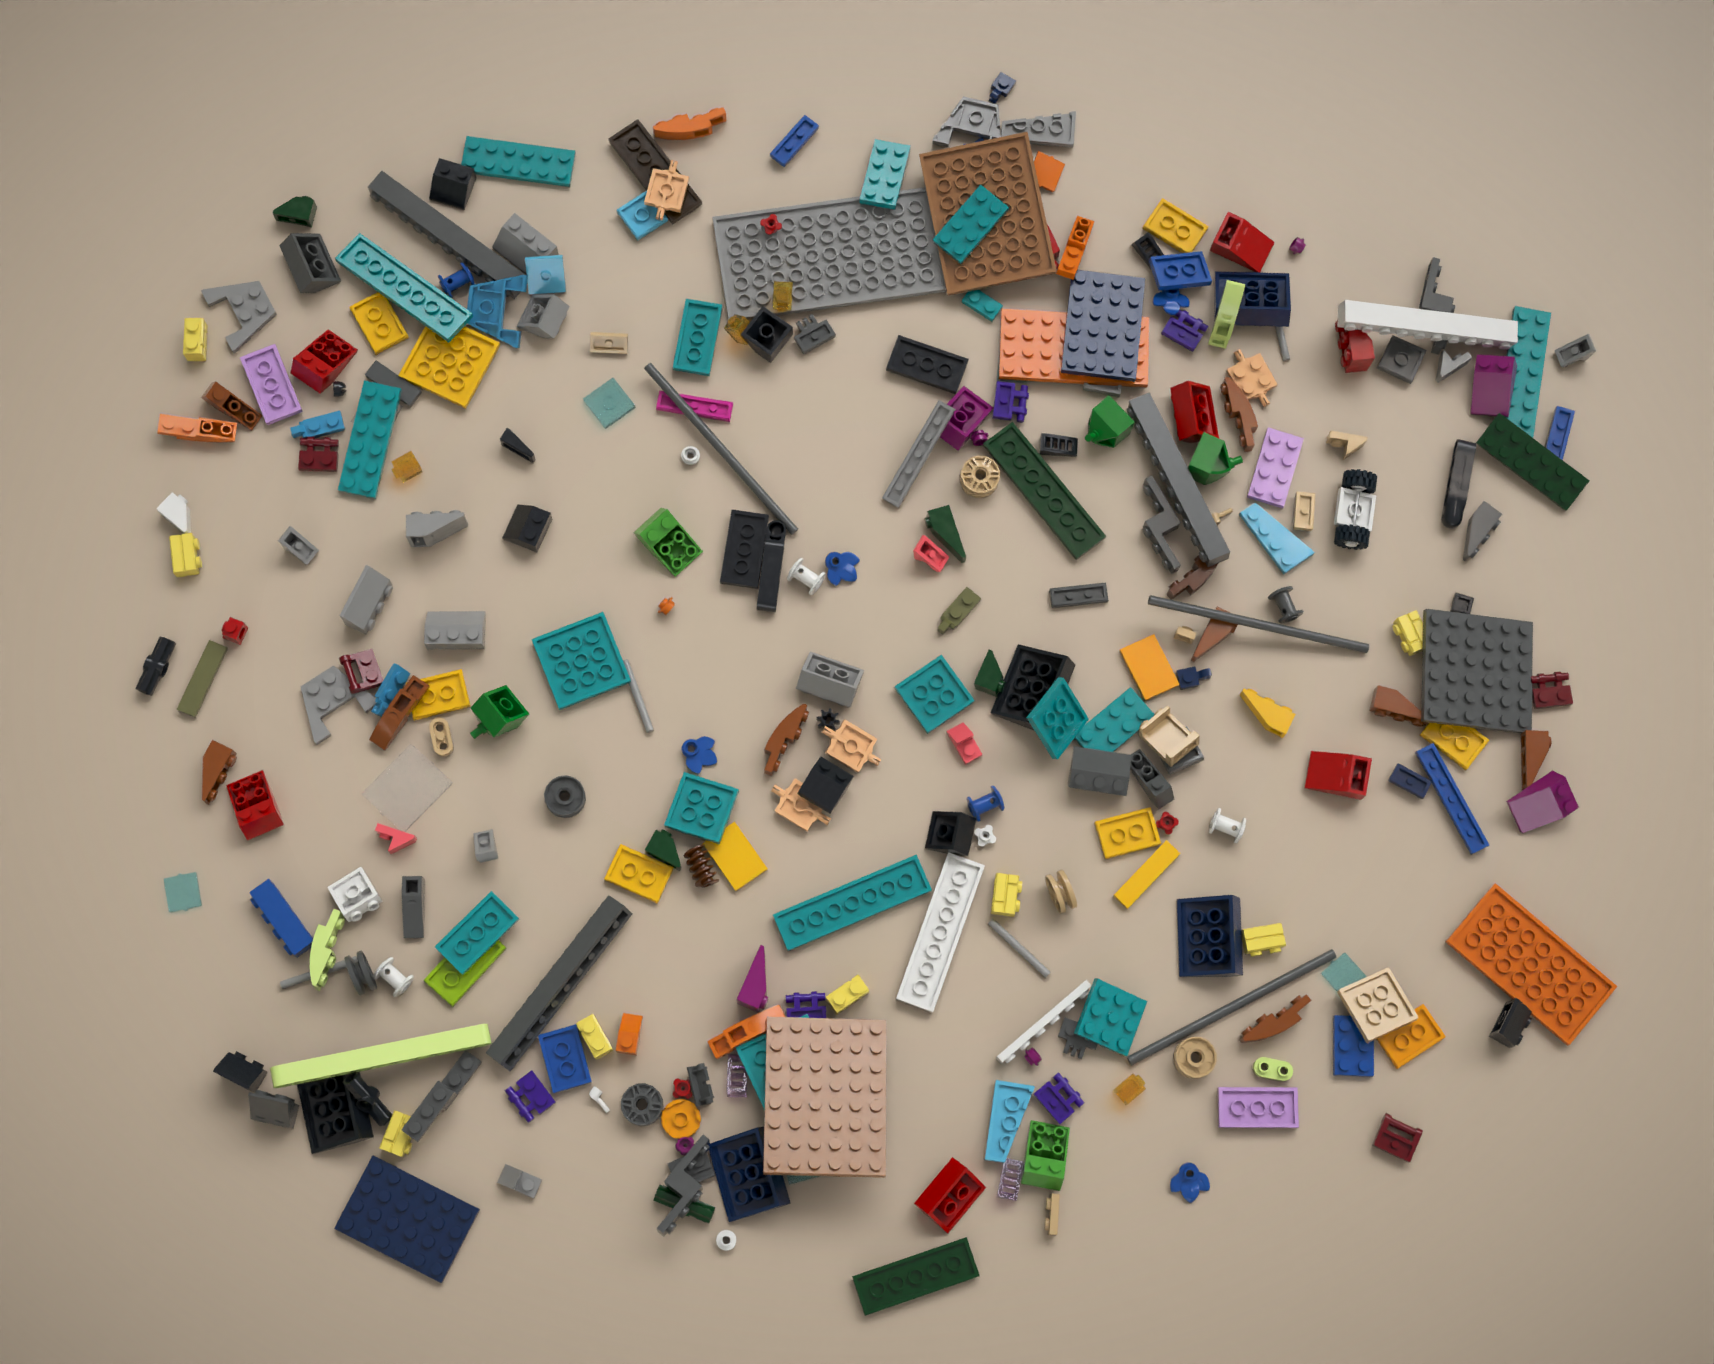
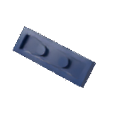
M804 115L773 149L770 157L785 167L819 129V125Z
M1556 406L1545 447L1563 460L1575 411Z

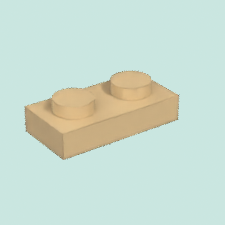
M591 332L590 352L627 354L628 334Z
M1296 492L1293 529L1313 530L1316 493Z
M1052 1193L1050 1198H1046V1210H1049V1218H1045L1044 1230H1048V1235L1056 1236L1058 1233L1060 1194Z

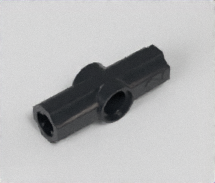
M159 637L152 654L148 655L144 662L143 673L135 688L136 690L150 696L153 695L160 678L164 677L168 670V661L175 648V642L165 637Z
M357 1072L351 1073L344 1079L343 1084L357 1099L356 1106L360 1111L369 1113L379 1126H384L391 1120L393 1114L379 1099L380 1092L377 1088L368 1086Z

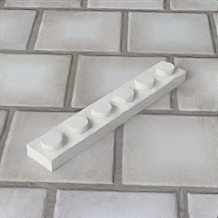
M1087 980L1084 981L996 1057L999 1063L1002 1064L1004 1061L1009 1063L1016 1057L1014 1052L1019 1048L1023 1051L1031 1044L1029 1040L1034 1035L1038 1038L1046 1031L1044 1027L1048 1023L1053 1025L1061 1018L1059 1014L1063 1010L1067 1013L1075 1006L1073 1002L1077 998L1082 1000L1090 992L1088 989L1092 985Z

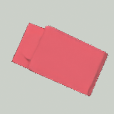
M922 535L913 550L916 560L924 561L936 572H941L949 559V556L925 535Z
M964 722L946 731L965 765L982 756L979 747L973 739L974 734Z
M377 823L375 828L379 838L390 841V838H392L388 849L390 854L415 843L417 840L415 835Z

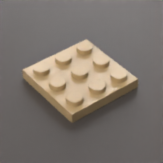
M1389 967L1337 991L1366 1043L1417 1021L1419 1018Z

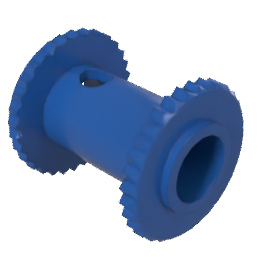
M460 263L461 270L444 279L441 275H438L443 291L451 298H453L451 292L469 282L471 285H475L474 278L464 263Z
M991 786V793L974 801L967 797L968 808L977 822L981 821L979 815L996 807H999L1001 811L1005 809L1001 794L995 786Z

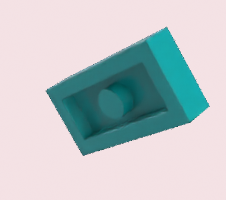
M980 290L967 292L961 302L993 322L1003 307L1002 304Z

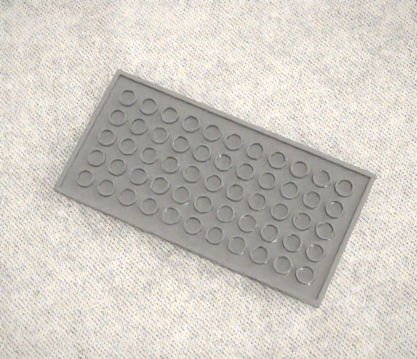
M926 187L900 191L896 210L860 204L859 196L713 217L729 322L753 319L762 306L778 316L947 292L938 246L933 242L935 231ZM771 214H775L778 222L782 224V228L777 230L776 233L768 235L765 233L764 226L760 225L761 219L768 218Z

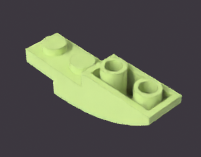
M1230 280L1226 281L1208 345L1226 349L1237 318L1245 284Z
M333 909L326 927L318 924L311 945L310 977L313 987L320 991L322 986L326 985L328 971L335 965L336 955L330 948L335 946L338 930H341L345 923L342 912Z

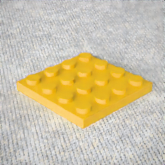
M425 326L398 376L466 409L498 351L500 343L465 326L448 343Z

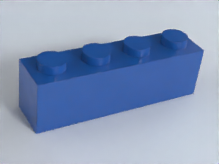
M267 879L249 892L252 896L250 901L256 909L260 907L263 911L262 918L267 924L271 923L275 929L272 932L278 940L283 939L286 944L283 947L290 956L293 954L298 958L311 948L312 936L270 879Z

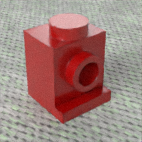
M229 617L228 622L225 621L222 626V638L241 645L248 627L244 622Z

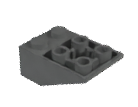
M256 1090L255 1093L249 1092L251 1120L294 1129L300 1106L294 1103V1099L279 1094L272 1095L261 1090Z

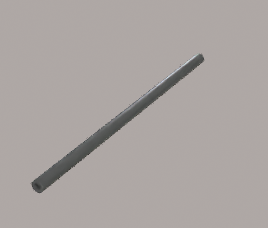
M652 363L646 365L645 371L771 513L785 524L787 531L793 535L798 530L796 525Z
M1150 595L1148 598V605L1367 653L1369 650V644L1157 596Z
M1331 949L1127 1056L1128 1062L1132 1066L1337 958L1334 950Z

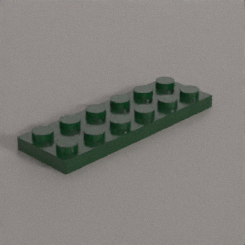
M1500 413L1497 414L1476 441L1479 447L1565 511L1568 510L1590 481Z
M967 1237L860 1273L852 1276L864 1315L866 1316L979 1277L980 1275Z

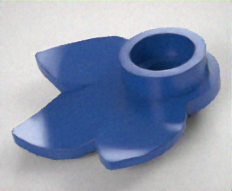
M1179 289L1163 290L1156 293L1153 298V305L1163 306L1164 311L1169 315H1176L1180 307L1186 308L1190 304L1189 299L1185 295L1180 294Z
M838 552L829 553L825 558L829 581L835 586L840 583L841 579L848 582L856 581L857 572L854 565L860 559L851 552H844L842 554ZM833 558L838 560L837 565L833 564Z
M703 736L697 740H686L683 743L682 753L687 757L686 765L692 772L700 774L702 765L711 766L717 763V757L711 750L715 744V740ZM690 746L695 747V751L689 752L688 748Z
M1187 1162L1181 1165L1179 1173L1172 1177L1170 1189L1171 1192L1181 1191L1183 1197L1189 1203H1192L1197 1198L1199 1190L1209 1191L1210 1182L1206 1174L1199 1172L1195 1164ZM1188 1170H1192L1191 1176H1186Z

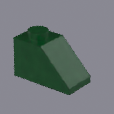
M295 196L274 209L273 215L276 221L312 227L317 206L311 197Z
M988 650L975 679L974 686L979 691L997 697L998 692L1003 691L1005 681L993 651Z
M663 829L661 832L655 830L645 848V853L680 871L682 867L674 840L671 838L672 834Z

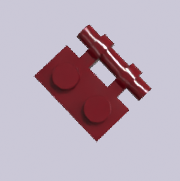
M314 437L300 438V446H307V451H299V471L337 472L339 454L338 452L331 451V448L339 447L338 439H331V437H325V439H315ZM315 446H323L324 451H314Z
M1559 671L1549 675L1540 673L1531 677L1532 684L1537 683L1538 686L1537 689H1532L1534 709L1573 704L1570 685H1562L1563 680H1569L1568 672L1561 673ZM1554 681L1555 687L1545 686V682Z

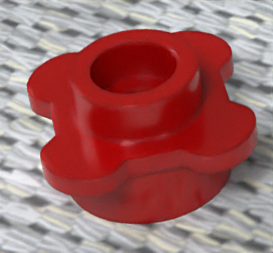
M771 214L768 218L761 219L760 225L764 226L765 233L768 235L776 233L777 230L782 228V224L778 222L775 214Z
M1163 812L1161 819L1156 821V827L1163 829L1167 835L1171 834L1174 826L1179 824L1178 819L1170 815L1169 812Z
M675 1079L673 1082L675 1085L673 1096L675 1098L685 1097L690 1099L692 1097L690 1080Z

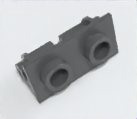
M704 1063L687 1067L696 1106L711 1104L714 1098L711 1084L706 1083L709 1080L708 1068L707 1066L705 1067Z

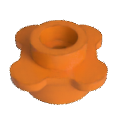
M672 597L668 600L664 598L658 605L660 608L658 613L662 612L665 615L669 613L675 605Z

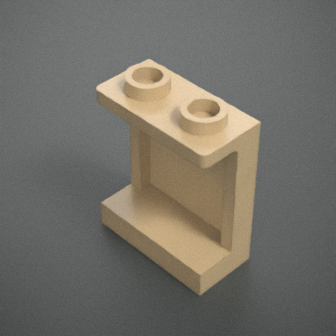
M1169 706L1157 710L1149 721L1145 720L1139 727V737L1170 767L1199 745L1200 735L1196 731L1191 733L1170 713Z

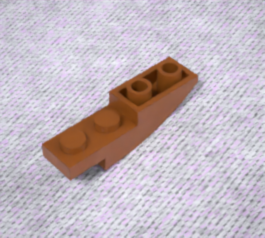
M1225 377L1220 385L1221 394L1225 395L1226 399L1224 402L1225 412L1229 413V418H1235L1236 428L1240 430L1241 434L1239 435V443L1241 447L1243 446L1244 452L1252 451L1255 446L1252 433H1255L1258 428L1256 416L1243 391L1230 377Z
M413 675L405 687L396 694L369 740L386 751L430 686Z
M802 704L788 714L769 738L764 753L770 755L764 769V774L772 776L773 772H777L781 761H778L780 754L784 755L788 746L785 742L793 744L795 739H799L802 729H800L802 721L806 722L809 715L806 704Z
M1307 994L1303 997L1298 995L1290 1002L1292 1006L1289 1009L1284 1007L1276 1014L1277 1019L1272 1013L1268 1016L1264 1013L1256 1020L1258 1024L1255 1027L1251 1028L1249 1026L1241 1032L1243 1037L1239 1041L1241 1043L1260 1041L1287 1030L1302 1019L1297 1012L1312 1000Z

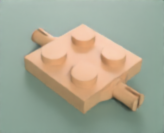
M674 160L670 161L668 170L653 168L644 204L658 209L655 217L657 220H659V217L660 220H663L665 210L680 213L689 176L676 172L678 162Z
M1241 349L1236 350L1234 354L1238 363L1227 369L1229 377L1243 391L1248 401L1259 398L1263 407L1268 406L1270 402L1265 394L1277 387L1278 384L1261 353L1245 358Z
M845 719L836 731L826 726L823 728L824 730L821 733L831 738L825 754L857 773L866 761H870L876 766L879 765L881 759L872 754L873 746L877 741V738Z
M795 778L785 790L776 784L773 786L771 792L780 796V802L774 810L775 813L807 832L817 819L826 825L829 824L831 818L824 815L821 808L797 794L803 784Z

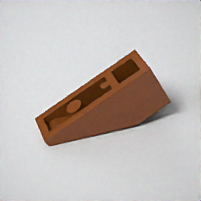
M1218 606L1215 609L1219 611L1228 612ZM1210 619L1191 661L1195 662L1227 638L1230 632L1234 633L1238 624Z
M1525 730L1521 733L1522 790L1533 783L1549 748H1551L1552 740L1549 737V731Z

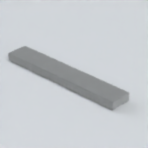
M938 400L882 499L898 508L900 507L956 409Z

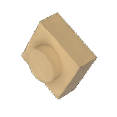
M1178 626L1174 638L1192 644L1196 632H1193V629L1187 626Z

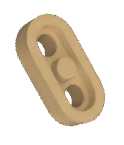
M435 718L429 725L433 748L436 754L445 757L453 751L450 727L445 719ZM443 726V730L438 732L437 727ZM446 744L447 748L445 750H441V745Z

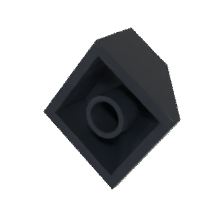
M439 158L432 177L429 199L465 210L477 178L474 168Z
M762 306L741 333V337L758 355L771 363L793 335V327Z
M517 504L502 539L538 553L553 520L551 513L535 506Z
M820 757L797 794L831 814L848 790L854 776L825 758Z
M933 811L925 849L946 854L949 852L958 856H968L976 818L962 812Z
M1517 998L1506 1002L1489 1037L1509 1048L1515 1045L1518 1046L1523 1038V1035H1521L1523 1029L1527 1028L1532 1020L1530 1018L1532 1011Z
M238 1051L235 1054L228 1052L214 1068L213 1072L255 1093L267 1074V1071L263 1069L264 1065L255 1060L252 1063L246 1061L247 1056Z

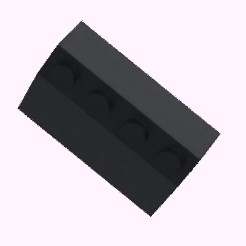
M1018 644L1004 678V689L998 693L991 714L1034 730L1026 717L1058 677L1064 678L1067 684L1069 683L1076 665L1068 656Z
M350 1074L297 1084L312 1154L374 1137L369 1113L362 1112L357 1108V1099L343 1084L344 1079Z

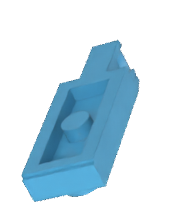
M336 411L299 422V425L291 427L290 430L293 438L303 436V438H318L344 431L345 426L341 412Z
M394 663L374 696L376 697V704L371 712L382 717L396 694L403 688L411 673Z

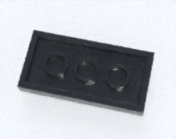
M898 335L886 371L957 394L969 359Z
M731 510L720 584L758 589L769 515Z

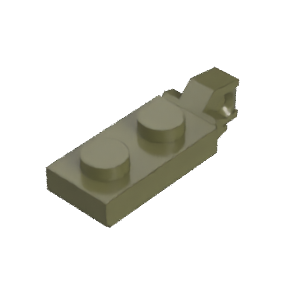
M966 587L942 614L940 619L943 622L938 626L937 630L944 634L949 627L951 629L957 628L981 601V598Z

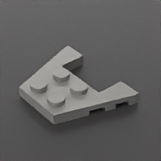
M963 96L952 111L949 119L941 126V130L933 137L932 144L949 147L953 131L986 139L1001 137L999 105Z
M260 281L201 290L209 307L228 299L242 329L225 337L233 353H236L245 342L247 343L251 339V336L256 331H260L277 315Z
M335 666L330 667L300 686L316 745L332 736L321 720L323 717L356 697L366 713L372 710L376 704V698L368 691L351 694L347 675Z

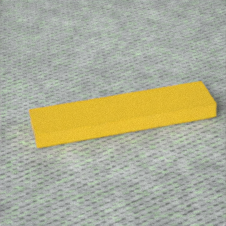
M1166 840L1113 896L1128 909L1180 855V852Z

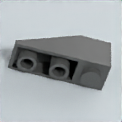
M1485 501L1482 502L1468 520L1463 555L1464 561L1469 557L1473 559L1479 551L1477 546L1480 543L1484 544L1490 537L1487 533L1491 529L1495 530L1501 523L1498 519L1502 513Z
M1141 749L1132 753L1130 770L1154 805L1160 809L1173 801L1172 786Z
M402 876L404 938H424L425 879L422 876Z

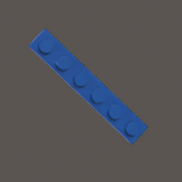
M1434 743L1416 751L1415 754L1427 776L1432 781V785L1470 854L1472 855L1488 847L1487 839Z

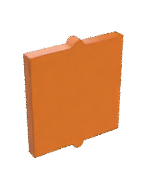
M1038 151L1034 159L1039 188L1043 187L1054 192L1065 164L1054 159L1053 156H1048Z

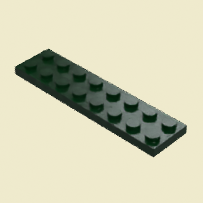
M1013 422L983 443L984 448L1076 560L1106 538L1104 532Z

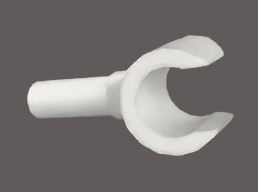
M594 1086L589 1092L590 1097L599 1103L606 1113L609 1112L610 1109L599 1098L603 1092Z

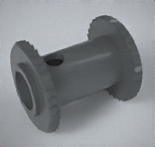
M1292 586L1280 588L1268 596L1269 600L1275 599L1283 616L1279 619V623L1293 621L1304 612L1303 610H1296L1289 595V592L1293 590Z

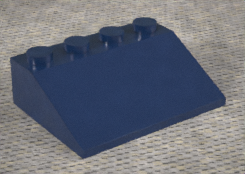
M1215 271L1214 322L1226 281L1230 280L1245 284L1234 325L1289 327L1291 314L1289 273Z
M1234 895L1177 899L1179 977L1243 976L1240 898Z
M764 1126L708 1145L710 1146L709 1153L729 1222L791 1204L783 1175H763Z

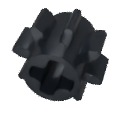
M831 708L827 712L821 710L822 716L816 717L817 721H821L818 728L826 726L835 731V724H840V721L836 720L839 713L833 714ZM827 717L831 718L829 724H826Z

